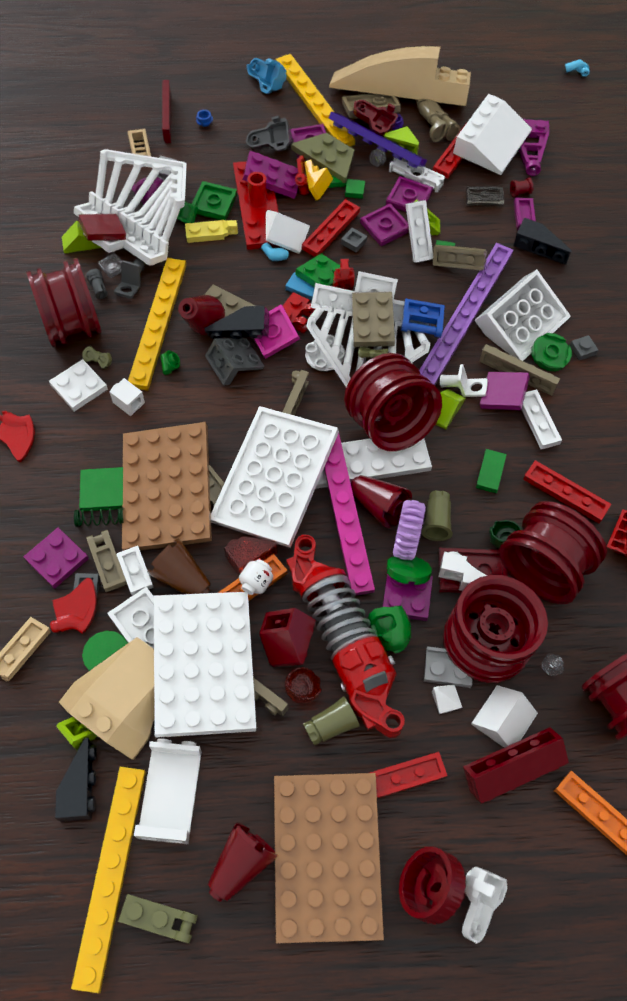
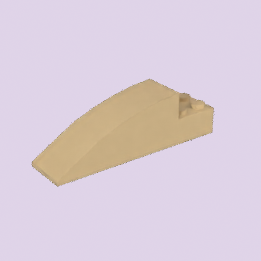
M407 47L370 55L334 72L329 88L417 100L430 99L440 103L466 106L471 73L464 69L454 71L448 67L437 68L440 47Z

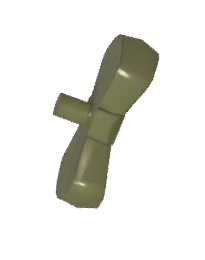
M88 346L83 350L82 356L85 362H98L103 369H106L112 363L111 354L108 352L96 351L92 346Z
M360 347L358 350L360 358H374L378 355L389 353L388 349L373 350L368 347Z

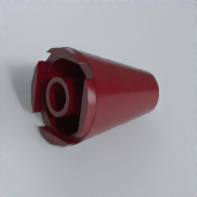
M210 295L185 298L178 307L182 318L193 331L201 335H208L205 332V328L225 317L223 304L217 298Z
M364 475L355 477L351 482L353 496L388 529L391 528V524L396 526L399 523L403 502L408 500V498L412 500L411 491L405 487Z
M239 822L234 825L208 882V886L211 888L209 890L210 895L219 902L223 899L229 901L278 856L264 839L257 834L248 833L250 829Z

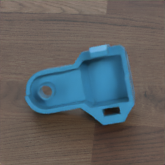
M253 58L250 64H247L248 74L259 80L260 89L266 94L281 89L286 81L287 70L276 60L268 58L264 61L260 58Z

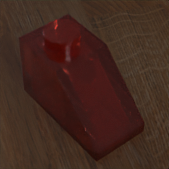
M242 536L239 539L231 540L224 548L225 557L238 575H240L248 562L257 561L258 559L264 561L271 555H276L277 544L271 540Z

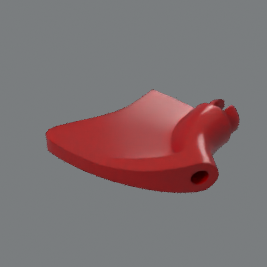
M304 155L299 156V159H297L298 174L295 177V182L301 195L309 193Z
M2 411L3 415H0V421L2 422L0 425V441L4 442L11 450L15 459L21 462L28 454L34 441L35 427L30 415L17 416L11 412Z
M91 578L83 580L70 594L52 600L56 614V620L50 623L52 632L57 633L59 631L64 632L75 629L83 634L89 628L95 616L97 603L95 586Z

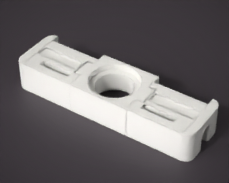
M394 157V161L390 163L389 172L393 171L407 179L431 186L435 192H438L443 186L444 175L426 167L418 166L414 168L408 165V160L404 158L399 160ZM413 172H418V173H420L421 175L416 176V175H413L412 173H413Z

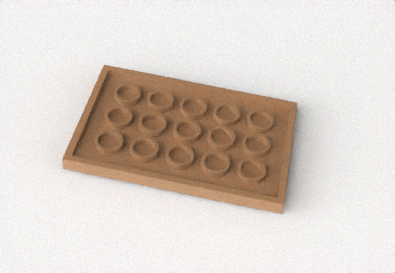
M206 422L123 434V551L138 546L140 551L164 548L168 545L175 546L174 540L179 539L184 545L212 541L208 426Z
M376 773L274 776L275 854L278 855L275 859L276 943L384 940Z

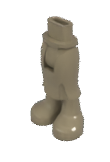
M415 99L420 114L432 126L429 134L433 142L442 140L444 136L448 141H453L461 131L458 123L448 117V114L443 112L435 101Z

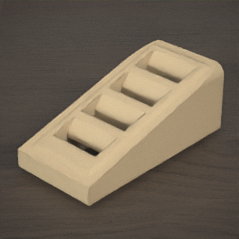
M146 130L128 131L132 154L151 157Z

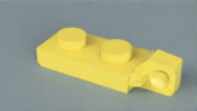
M236 220L185 224L188 243L224 240L226 236L238 234Z

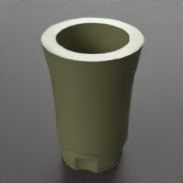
M435 490L429 495L425 521L421 534L429 540L445 541L453 535L450 494L446 491Z
M344 696L303 724L314 746L341 733L360 727L351 706Z

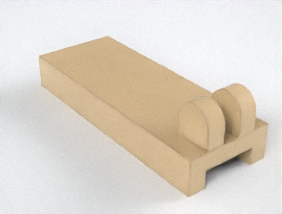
M30 617L0 651V676L3 680L10 681L50 634L49 627Z

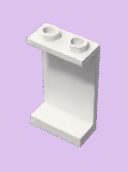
M157 739V742L150 741L149 747L152 752L140 823L135 826L134 836L137 839L180 844L189 843L202 754L200 746H196L197 743L182 741V744H172V741L168 739Z

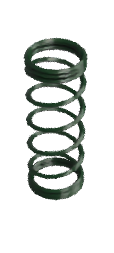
M109 508L107 524L109 523L111 517V521L114 525L118 523V519L119 523L122 525V523H124V508H118V516L116 523H114L111 508ZM82 509L81 523L80 511L75 510L74 525L80 527L84 520L85 525L89 526L85 521L84 510ZM91 509V518L89 525L91 524V521L93 519L94 524L98 526L100 524L101 518L104 525H107L105 524L103 519L102 509H100V517L98 524L95 523L93 509Z

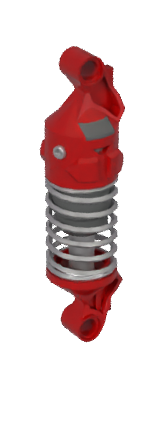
M301 535L295 542L294 557L286 559L292 573L293 590L301 595L304 602L309 603L307 610L314 612L312 618L320 621L317 625V630L325 631L321 639L328 641L326 649L333 651L331 659L342 680L340 686L349 695V703L353 712L362 718L367 730L375 728L389 738L397 737L403 729L404 716L398 710H394L386 705V699L397 676L393 667L395 661L391 655H387L380 639L375 634V630L369 628L371 622L369 619L364 618L365 610L359 608L360 600L354 598L356 593L353 589H350L351 583L344 569L329 567L314 560L316 552L314 538L310 535ZM307 546L310 550L303 551L300 548ZM347 592H350L352 595L349 598H343ZM353 601L356 603V607H351L349 605ZM317 602H322L323 604L319 607L312 608V606ZM324 610H326L327 615L321 616V617H316V616L319 615L321 612H323ZM394 719L398 722L399 727L390 728L387 726L386 721Z

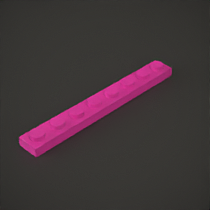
M338 433L324 471L346 572L351 583L350 589H353L356 593L355 596L374 593L375 588Z

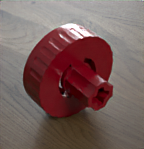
M433 846L424 847L415 852L404 866L399 882V897L404 910L410 916L432 925L441 924L449 920L461 906L463 899H465L466 877L461 862L455 856Z

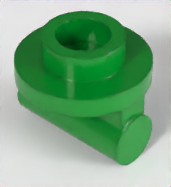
M168 350L160 355L163 374L168 375L172 370L180 367V358L175 352Z

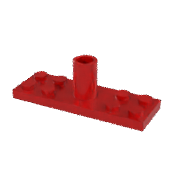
M246 161L234 162L233 169L247 250L259 249L264 243H267L266 211L278 212L275 192L267 189L266 176L261 172H252L248 175L247 181L242 180ZM268 242L271 247H277V245Z

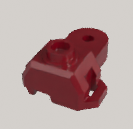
M365 100L354 102V115L367 122L370 129L384 137L385 133L391 132L398 119V114L394 113L396 107L390 103L386 108L376 107Z

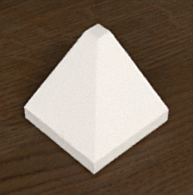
M455 685L433 688L432 695L439 714L462 708Z

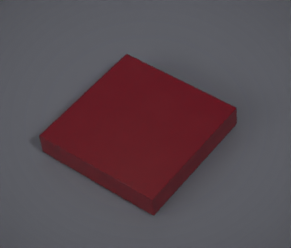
M79 214L78 221L88 241L126 240V232L117 214Z

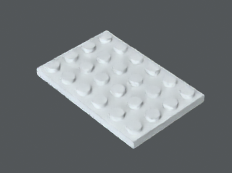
M259 406L211 512V523L291 548L338 436V428Z
M247 592L154 596L155 738L256 731Z

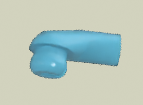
M582 60L565 64L567 73L576 70L583 77L588 76L590 73L589 65Z
M268 242L264 243L261 247L271 261L286 260L289 256V252L286 249L272 248Z

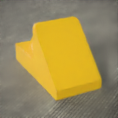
M308 160L304 162L308 186L317 201L331 184L333 177L328 168L319 170L317 165L314 166L313 162Z

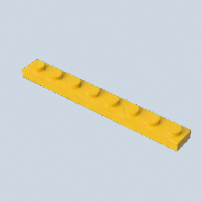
M288 54L277 58L276 61L280 62L287 70L286 79L319 124H324L326 133L349 147L355 145V138L348 133L347 128L343 126V129L333 125L334 121L329 119L331 111L334 112L293 56Z
M167 258L128 379L131 384L140 390H149L186 269L185 260Z
M119 768L71 989L101 992L146 774L145 770Z

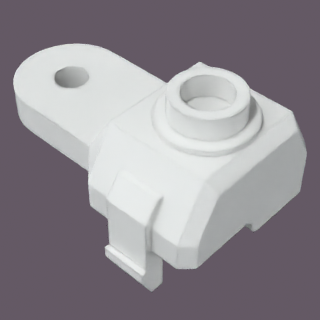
M474 867L466 874L465 893L471 904L463 924L462 934L465 938L479 943L487 932L494 910L503 902L508 888L507 879L485 869Z

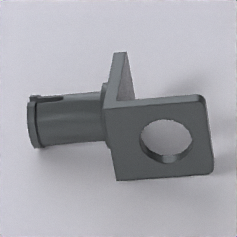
M136 259L133 263L121 262V283L114 290L115 295L131 299L141 288L140 273L145 269V264L142 260ZM124 288H129V289H131L132 291H130V292H123V291H121V290L124 289Z

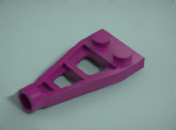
M523 119L532 128L528 137L539 138V142L528 143L524 141L519 148V153L526 168V173L530 176H536L541 171L540 163L549 136V121ZM527 151H538V154L527 155Z

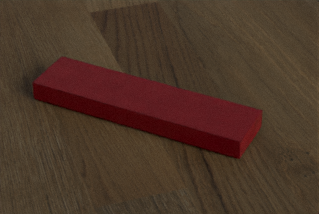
M169 80L162 81V132L165 143H171V89Z

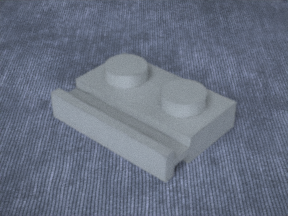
M427 646L423 682L471 688L472 678L453 664L448 657L446 649Z

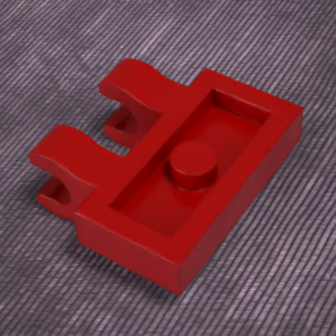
M293 292L283 304V308L294 328L305 333L308 329L307 325H305L308 319L302 317V314L310 317L315 308H311L309 299Z

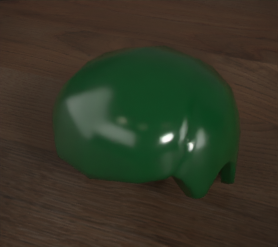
M495 521L489 530L491 543L497 549H500L502 543L507 540L512 532L522 530V528L515 521Z

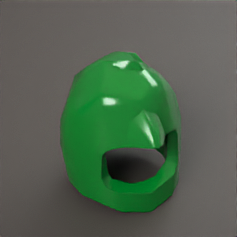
M402 606L376 608L369 614L370 628L375 630V634L386 651L399 653L407 647L411 639V623Z

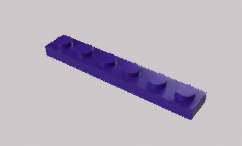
M331 111L329 119L334 121V126L341 129L344 126L351 135L356 137L358 134L363 137L362 140L372 145L374 142L378 144V149L384 152L388 150L393 152V157L399 160L403 158L408 160L407 164L414 168L425 166L426 159L341 114Z

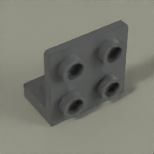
M246 338L214 339L205 355L223 385H230L238 371L262 370L264 368V364Z

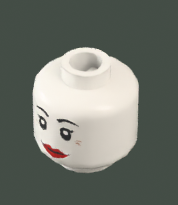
M259 559L248 562L239 575V581L242 584L241 589L249 595L264 593L273 580L272 568L266 562Z

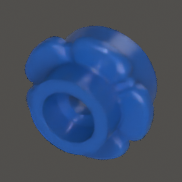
M200 110L197 113V124L206 127L210 125V122H213L210 111Z

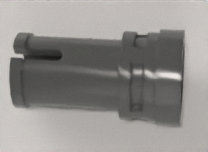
M99 269L89 270L86 277L93 287L96 298H105L108 292L105 289L101 271Z

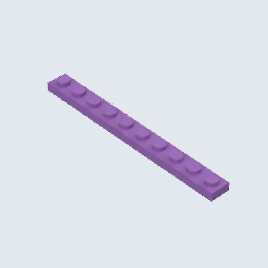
M498 243L495 244L486 259L485 269L483 271L480 270L444 328L441 338H438L420 368V374L427 377L434 385L438 382L513 254V249Z

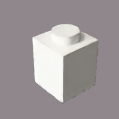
M125 378L116 383L109 391L112 402L130 416L145 403L142 391Z

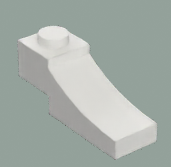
M452 551L444 552L438 577L459 581V590L463 591L470 582L487 575L470 565L466 561V556Z

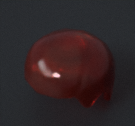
M295 668L286 676L285 691L294 702L299 704L310 703L322 691L320 688V677L308 668Z

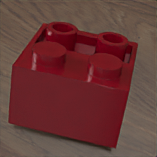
M296 608L272 611L265 614L259 635L270 666L281 667L304 663L316 619Z

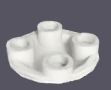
M327 335L326 340L332 348L334 336ZM316 340L306 345L305 357L307 363L312 368L319 371L334 369ZM342 344L337 356L341 363L345 357V350Z

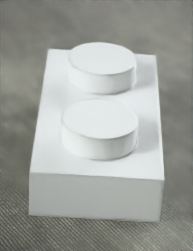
M138 546L116 553L132 596L145 587L148 589L154 588Z

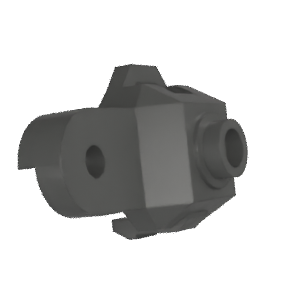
M279 115L271 117L272 121L265 128L253 130L247 135L245 140L247 145L253 150L272 147L276 151L286 150L292 144L288 120L286 118L281 119Z

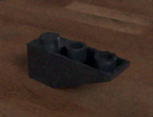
M527 218L523 219L513 244L514 247L565 265L572 251L542 223Z
M245 306L207 326L205 332L212 339H223V337L242 339L247 336L260 339L262 336H268L269 311L265 306Z
M84 738L56 791L55 819L60 822L91 820L92 812L96 810L95 796H92V786L96 785V771L92 770V762L96 760L97 750L96 745H93L89 738Z

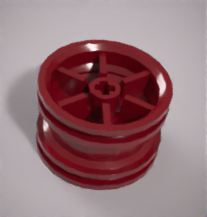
M77 258L73 259L74 263L68 264L67 260L63 261L64 267L62 270L48 274L43 273L41 268L37 269L36 274H32L31 271L26 272L52 348L57 347L56 342L59 341L62 342V345L66 344L65 339L68 335L83 331L87 333L88 337H91V332L97 331V334L102 333Z
M386 353L371 358L353 374L345 390L344 402L348 414L358 425L363 427L366 435L378 448L385 451L404 450L421 441L433 429L442 410L440 391L427 377L420 374L418 368L407 357L397 353Z
M538 502L525 515L522 521L523 530L512 532L507 540L502 543L499 549V556L509 574L514 579L527 585L538 597L556 604H568L575 599L584 587L583 575L594 573L606 558V543L594 525L575 510L556 502Z
M503 575L479 577L463 589L444 626L443 640L448 657L455 666L475 680L486 683L507 681L519 674L531 656L543 643L548 628L546 610L535 592L514 578Z
M626 653L597 672L581 686L584 692L590 691L591 695L588 698L591 702L601 701L611 715L612 722L607 726L610 730L616 729L618 732L615 736L617 741L627 737Z

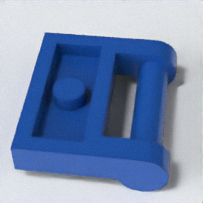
M405 298L401 331L421 332L441 338L445 305ZM409 320L435 324L436 327L409 322Z

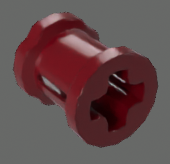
M530 177L523 181L512 180L510 183L512 197H517L519 194L524 193L532 194L534 189L533 181Z

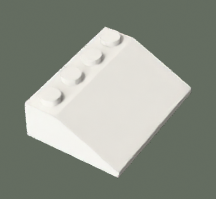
M488 94L458 134L453 154L502 175L530 134L532 128L504 100Z
M535 270L518 281L474 321L490 340L509 355L523 361L532 353L533 343L539 336H543L546 333H554L571 316L539 271Z

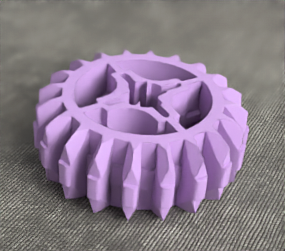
M415 500L403 502L393 548L394 557L402 560H413L415 558L426 508L424 503Z

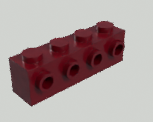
M549 727L463 766L470 792L482 804L527 782L536 780L542 775L555 771L568 764L569 761L563 738Z

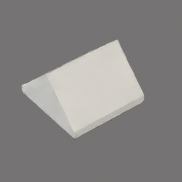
M267 210L266 241L299 254L310 226L278 212Z
M497 685L471 725L505 748L523 738L538 713L522 692Z

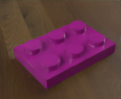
M249 151L242 180L247 181L248 175L252 172H261L266 176L267 189L294 199L298 189L295 182L298 168L266 157L260 153Z

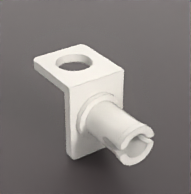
M460 364L458 375L440 376L441 388L458 387L463 397H484L487 393L488 379H468L464 364ZM475 384L483 386L481 390L476 392L472 391L471 387Z

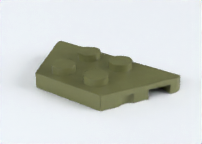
M328 133L291 144L292 151L300 156L304 155L305 159L311 160L313 164L321 169L328 168L331 175L346 183L354 157L353 148Z

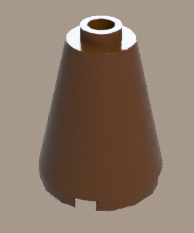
M179 539L174 540L176 543L174 547L168 545L152 562L153 570H147L150 576L182 594H206L211 592L209 589L211 583Z

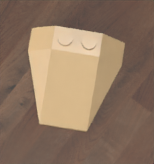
M138 637L76 680L59 701L70 715L106 743L132 760L136 758L149 740L155 719L154 649Z

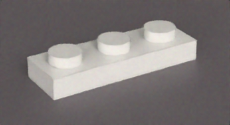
M426 200L407 203L406 212L413 262L433 259Z
M538 390L526 392L522 412L540 449L560 445L562 439Z

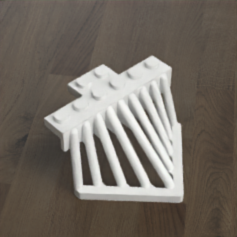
M107 149L101 150L96 194L92 191L89 192V202L74 206V214L77 216L79 214H117L126 232V240H98L92 242L108 253L125 248L149 266L167 260L169 238L179 211L184 207L186 163ZM107 161H114L107 194L103 199ZM122 164L134 165L117 202L112 204ZM144 166L151 167L152 171L129 205L123 208L141 168ZM161 170H170L169 176L138 212H134Z
M358 271L355 291L318 283L315 284L311 308H315V310L308 318L306 327L346 387L351 379L349 374L355 348L353 342V318L343 365L337 356L340 351L348 317L353 316L352 293L392 292L395 346H388V352L396 353L397 328L402 324L404 301L394 299L398 279ZM324 310L328 311L323 326L319 330L316 321ZM336 313H339L340 318L331 348L326 338ZM409 320V322H411V323H417V324H423V325H428V324H429V323H424V322H418V321ZM402 331L405 357L411 362L429 352L430 342L424 333L414 331L421 346L414 349L410 331ZM374 346L373 350H381L382 346ZM358 356L356 371L366 362V357L360 358Z

